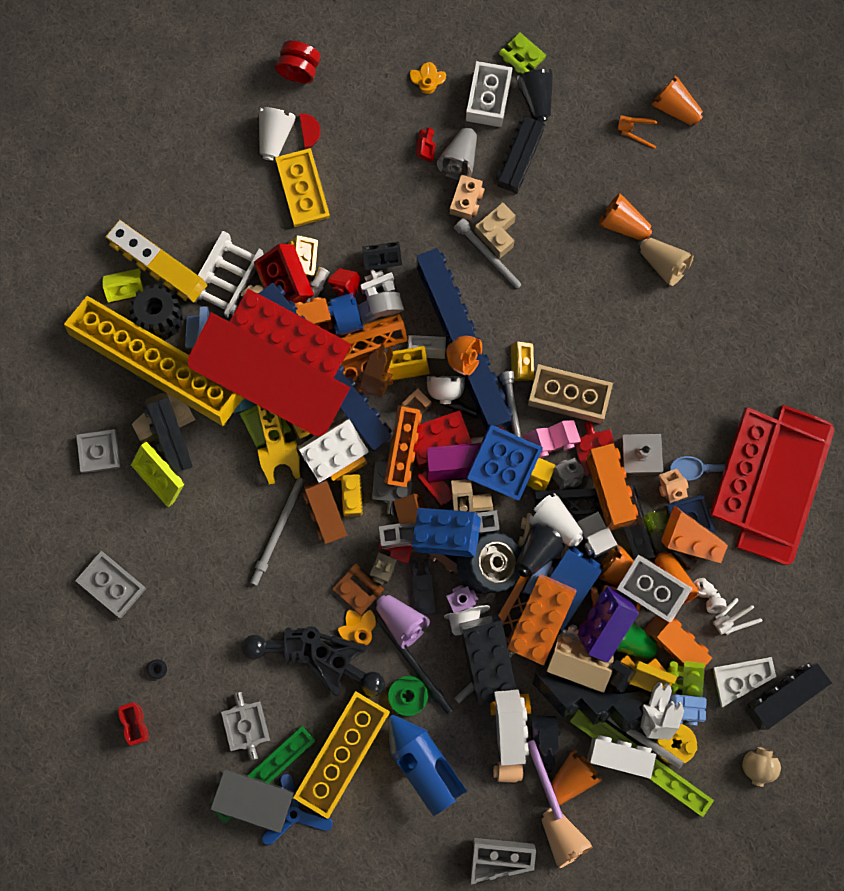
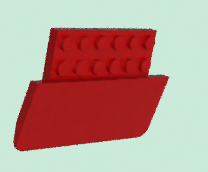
M248 288L230 322L212 312L210 313L187 362L193 371L312 435L323 436L328 431L350 389L349 386L334 379L352 344Z
M785 405L780 407L777 419L749 407L744 408L710 512L711 516L741 528L736 548L784 565L793 563L834 434V427L830 422Z

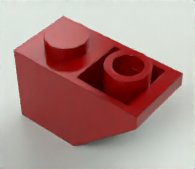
M339 268L329 278L328 283L337 297L353 293L355 298L361 278L357 272Z

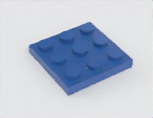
M489 424L466 478L516 500H520L543 447Z

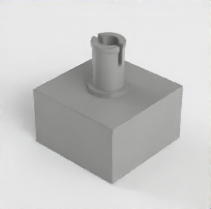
M661 434L621 436V467H624L626 476H659L663 473Z

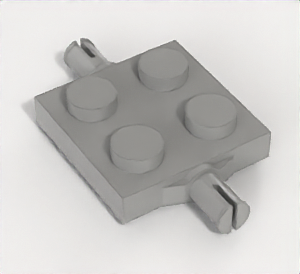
M242 692L235 693L233 695L236 706L221 712L230 750L247 749L250 761L258 759L255 747L260 743L270 741L261 701L246 704L243 701Z

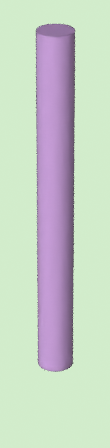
M535 741L527 742L528 748L556 820L564 818Z

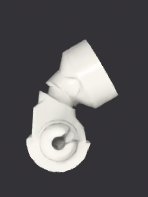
M699 578L694 581L699 591L697 593L698 596L709 598L706 602L707 612L718 614L727 610L726 600L721 598L719 593H716L718 590L711 583L707 582L705 578Z

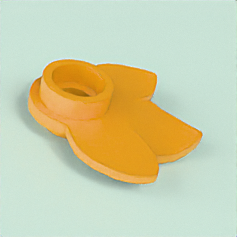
M427 62L422 65L421 70H411L410 78L414 84L419 85L423 93L431 94L435 91L437 85L444 83L446 72H437L436 66L431 62Z
M348 610L346 626L338 628L341 637L358 644L368 645L372 640L371 631L376 626L375 616L371 610L367 611L363 616L355 611ZM360 633L366 634V638L364 640L359 639Z

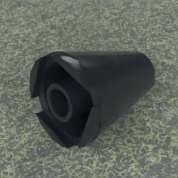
M537 69L523 73L524 77L521 78L518 75L516 77L517 83L532 119L540 122L547 121L548 117L551 116L553 71L549 69V72H545L544 69Z
M536 523L529 529L515 564L516 572L521 577L533 576L563 551L565 544L562 545L563 538L552 527L548 525L542 527L539 526L541 523Z

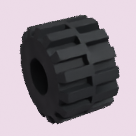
M154 284V287L150 288L147 285L144 287V291L138 290L136 292V298H131L130 302L132 305L129 306L130 316L133 322L157 337H163L164 340L169 339L168 335L172 334L174 336L177 333L176 327L181 328L183 313L175 293L173 291L170 292L168 287L163 286L161 289L159 284Z

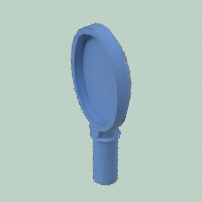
M684 456L672 462L670 471L677 468L687 481L699 478L703 472H724L725 464L703 465L702 461L695 457Z

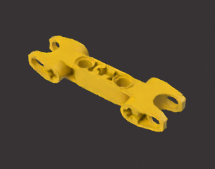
M257 405L267 447L258 449V456L269 485L275 483L274 469L279 464L288 465L295 479L300 478V454L296 441L286 443L280 417L275 415L272 421H270L269 418H265L268 411ZM271 430L278 431L279 438L272 439L269 436V432Z

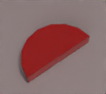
M299 113L305 149L313 147L320 138L321 129L318 121L313 116Z

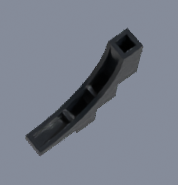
M548 666L535 673L533 685L563 718L569 714L573 715L580 710L593 725H596L599 722H605L610 717L624 733L630 729L635 730L641 725L643 704H649L652 692L647 690L617 694L589 689L571 680L547 672Z

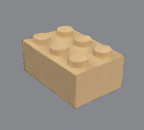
M558 635L550 654L547 672L604 692L612 674L614 655L609 662L589 655L582 643L573 640L569 636Z

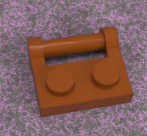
M356 563L336 584L333 590L362 616L385 589L372 581L360 570L361 567ZM354 575L374 592L371 596L351 580Z

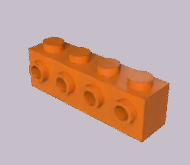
M400 405L397 407L384 482L387 484L407 487V482H410V465L414 462L415 457L413 449L414 444H417L418 440L417 426L420 425L422 414L417 408Z

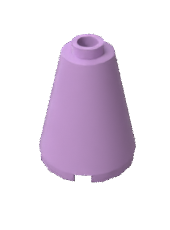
M383 595L376 603L378 613L402 649L405 648L404 645L411 646L424 633L422 628L429 626L430 620L426 616L391 595Z

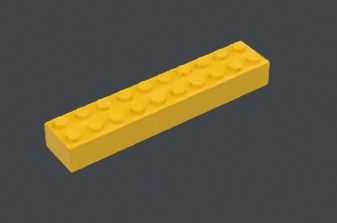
M86 296L64 323L68 334L157 388L167 392L221 426L226 423L244 399V397L193 371L188 366V354L89 296Z

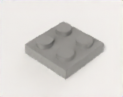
M115 429L76 435L80 472L82 474L120 468Z

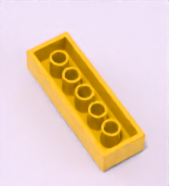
M355 691L293 798L328 819L389 716L390 711Z

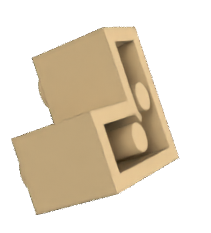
M504 203L500 204L475 226V234L499 259L514 246V240L505 230L515 222L516 215Z
M470 479L451 481L453 511L475 513L493 511L491 493L473 495Z

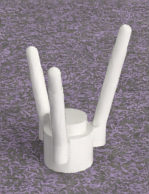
M735 598L727 606L726 611L715 616L716 620L713 621V624L721 635L724 633L728 635L731 632L760 623L762 619L759 618L732 627L734 625L733 621L754 608L751 605L731 618L728 615L724 616L738 602V598Z

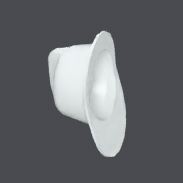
M477 606L461 612L446 614L444 618L449 619L452 633L454 635H461L459 623L479 619L480 614L488 611L490 606Z

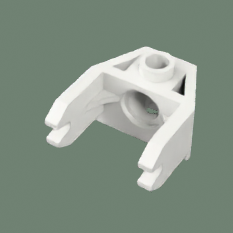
M658 682L653 687L649 704H643L641 727L647 738L670 740L679 729L684 708L681 702H678L676 707L673 701L669 703L672 693L670 684L666 682L664 688H662V683Z

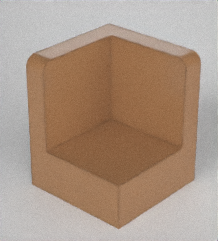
M417 389L401 406L417 408L423 414L431 406V401Z

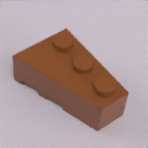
M325 479L320 483L318 480L305 484L306 492L302 494L306 504L310 503L313 509L309 512L313 522L317 521L319 528L316 529L319 539H324L325 544L348 536L327 480Z

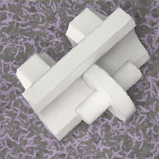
M369 270L370 275L364 277L366 283L360 285L362 294H365L366 297L378 294L376 289L383 287L384 292H395L392 272L384 275L382 270L378 272Z

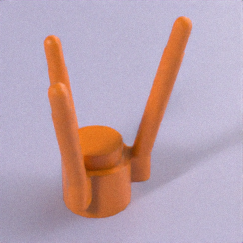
M620 116L618 130L622 131L621 135L628 136L653 149L656 148L655 145L629 132V130H633L634 123L657 124L656 120Z

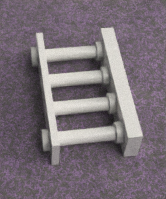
M222 231L198 276L206 284L213 283L234 293L231 301L227 303L205 292L206 290L204 289L194 303H197L198 299H204L224 309L225 317L230 319L238 307L237 304L242 297L241 294L247 288L257 270L254 261L264 255L263 250L259 249L256 255L241 249L232 244L228 233ZM231 251L251 261L248 270L245 271L223 260L224 252ZM222 267L243 279L239 286L236 287L214 276L215 268Z

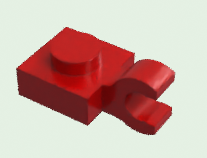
M427 127L426 131L420 129V138L417 140L416 156L428 162L434 161L436 143L432 142L434 130L430 127Z
M380 540L378 549L391 552L389 557L408 564L413 547L408 545L383 549Z

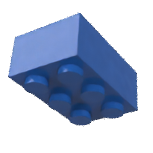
M418 508L412 547L419 553L475 557L481 518L475 512Z

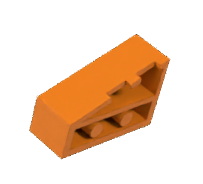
M674 505L661 542L669 549L721 563L728 545Z
M656 615L644 629L649 636L657 641V645L660 648L663 647L671 655L670 657L682 667H684L685 661L705 663L706 666L712 659L707 653L709 650L704 645L697 644L694 641V635L687 630L684 631L681 628L682 624L675 618L672 622H668Z

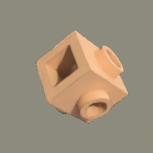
M677 468L659 475L661 486H659L660 494L662 497H666L669 503L688 497L686 490L689 488L687 480Z

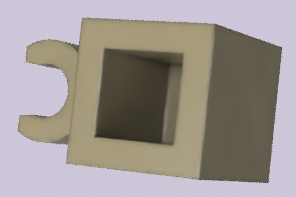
M378 553L370 576L373 577L372 581L381 585L384 582L389 583L397 560Z

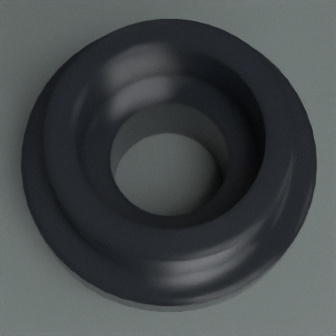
M155 659L149 663L147 672L151 678L161 679L167 673V665L164 661ZM157 665L161 667L159 673L154 672V668Z

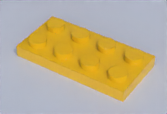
M311 148L275 157L294 227L330 218Z

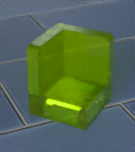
M667 510L653 511L645 515L650 534L665 530L669 520Z

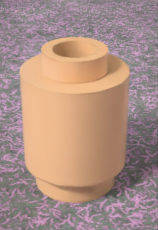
M498 762L497 766L494 765L493 777L497 778V782L517 783V781H522L523 766L520 764L501 766V762Z

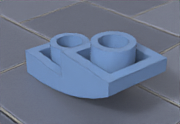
M550 561L533 576L529 577L521 593L529 596L540 574L550 577L554 568L551 566L553 561Z

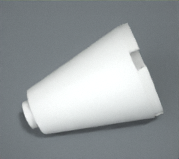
M260 107L259 145L260 154L263 155V159L273 161L275 157L279 156L296 117L294 114L289 113V116H287L284 110L264 107L263 110Z
M555 493L553 497L548 495L535 507L534 511L536 514L534 517L532 515L529 517V522L532 525L541 523L539 526L545 527L548 525L562 536V542L568 546H577L583 539V531Z

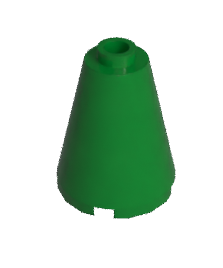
M634 621L616 651L649 659L657 653V643Z

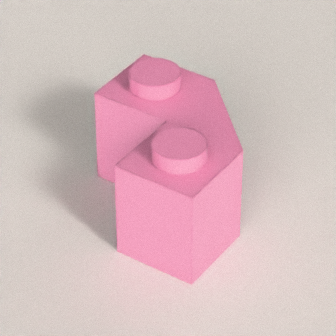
M574 420L562 421L549 428L535 429L522 435L523 439L543 447L539 458L549 456L548 453L561 449L564 451L575 448V444L581 442Z

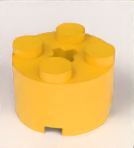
M680 724L679 729L670 740L654 739L656 744L684 763L688 762L697 751V740L694 733L683 724ZM672 740H678V748L671 746L673 744ZM657 754V756H658L661 760H663V761L666 762V763L671 764V763L668 762L666 759H664L663 757H661L660 755Z

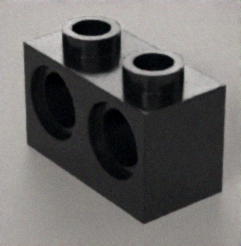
M399 241L362 247L365 271L402 265Z

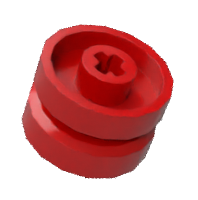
M285 41L282 44L275 70L287 80L302 84L312 83L316 74V68L321 59L320 53L312 46L303 42Z

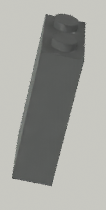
M229 769L219 773L216 784H219L217 792L213 791L209 801L212 804L211 810L281 833L295 793L294 791Z

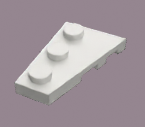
M772 657L712 668L721 707L776 677Z

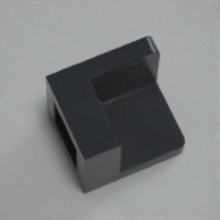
M615 660L612 665L614 670L608 682L617 687V690L620 692H624L637 671L620 660Z

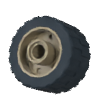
M493 532L479 535L476 556H458L456 560L457 571L463 584L477 593L501 592L513 587L520 578L515 568L516 561L521 552L517 543L503 533Z

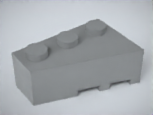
M474 838L470 876L471 884L534 870L535 844Z

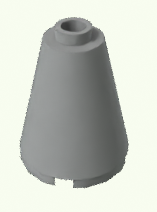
M471 128L461 129L438 158L437 167L440 172L442 170L445 171L447 177L460 180L461 175L471 177L477 135Z

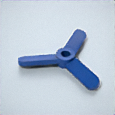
M282 775L280 778L281 787L295 792L291 775ZM293 798L281 833L269 829L263 835L262 841L266 845H272L296 822L325 831L332 828L333 822L330 818L327 819L324 816L301 810L298 806V801ZM291 811L297 812L296 818L290 816Z

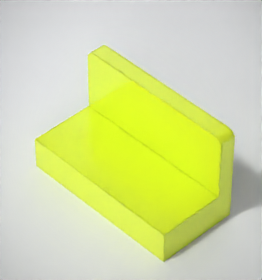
M140 269L103 276V289L107 302L136 297L138 290L144 291Z

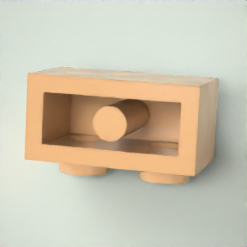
M461 175L450 207L451 215L470 221L473 215H477L479 205L476 204L478 199H482L485 190L482 188L483 181Z

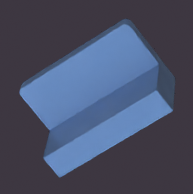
M200 307L199 316H187L186 349H193L209 317L208 307Z

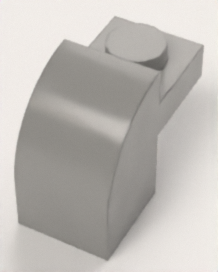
M397 292L374 294L367 297V301L358 305L362 323L371 322L380 316H394L404 311L400 293Z

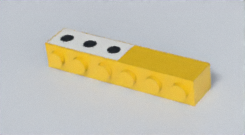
M119 220L106 235V238L110 241V247L117 252L119 250L124 252L122 255L129 261L135 260L137 262L136 265L143 271L149 270V274L157 281L160 279L164 281L163 285L168 287L169 290L175 289L178 291L177 295L184 301L189 299L194 303L208 286L200 276L123 221Z

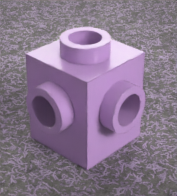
M463 585L458 586L452 590V594L446 596L454 613L477 606L475 601L478 598L475 591L469 590L468 586L465 588ZM462 597L467 598L466 602L461 603L460 599Z

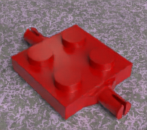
M592 421L584 423L587 434L580 438L581 442L575 444L580 464L585 472L584 477L591 475L586 456L591 449L613 443L616 448L611 430L595 432Z

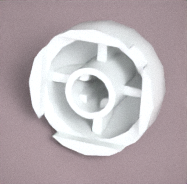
M427 376V390L431 397L440 400V404H451V400L458 399L464 391L465 377Z

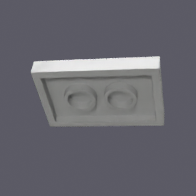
M103 551L95 557L76 579L78 584L120 619L147 589Z

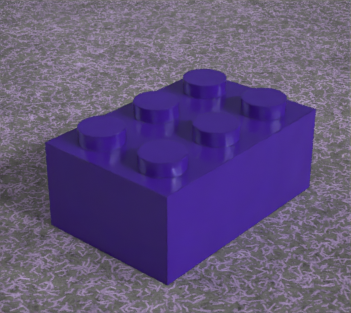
M607 586L604 592H601L594 608L589 611L588 618L580 626L577 635L589 655L609 662L639 613L627 595Z

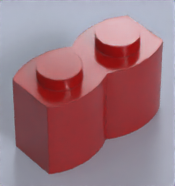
M135 702L120 706L119 718L125 726L124 736L130 746H135L148 742L149 732L147 726L143 723L144 714L141 706Z

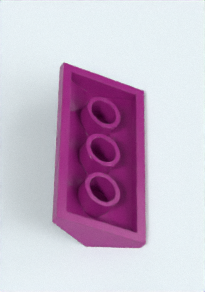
M481 443L427 448V482L466 478Z

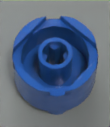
M353 293L333 298L331 302H328L331 317L335 316L334 328L337 335H345L364 329L363 323L360 322L361 316Z

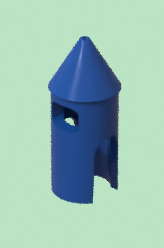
M395 715L388 718L390 757H393L432 816H435L456 802L454 799L466 793L467 790L427 733L428 730Z

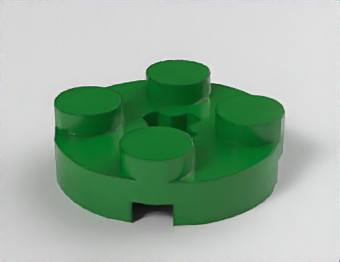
M403 676L391 685L388 699L393 710L398 714L413 716L421 712L426 706L428 692L425 685L418 678ZM407 690H410L411 694L414 695V699H410V702H406V699L402 698V695L406 694Z

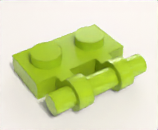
M520 32L507 45L511 51L507 52L503 48L499 52L503 60L515 67V71L519 74L528 72L529 70L526 68L528 65L535 69L546 58V54ZM516 55L519 56L523 60V62H519L514 57Z
M672 661L668 668V673L677 676V678L681 676L683 680L676 678L675 684L672 683L671 695H676V691L680 689L683 690L682 695L702 697L705 663L685 661L684 667H680L677 662Z

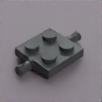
M375 461L372 501L386 503V515H390V508L391 515H394V501L411 495L413 465H410V482H407V487L385 483L384 479L388 462Z

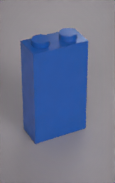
M576 548L567 549L549 577L576 589V594L561 625V630H564L602 572L597 561L592 558L587 560L583 557L584 553Z

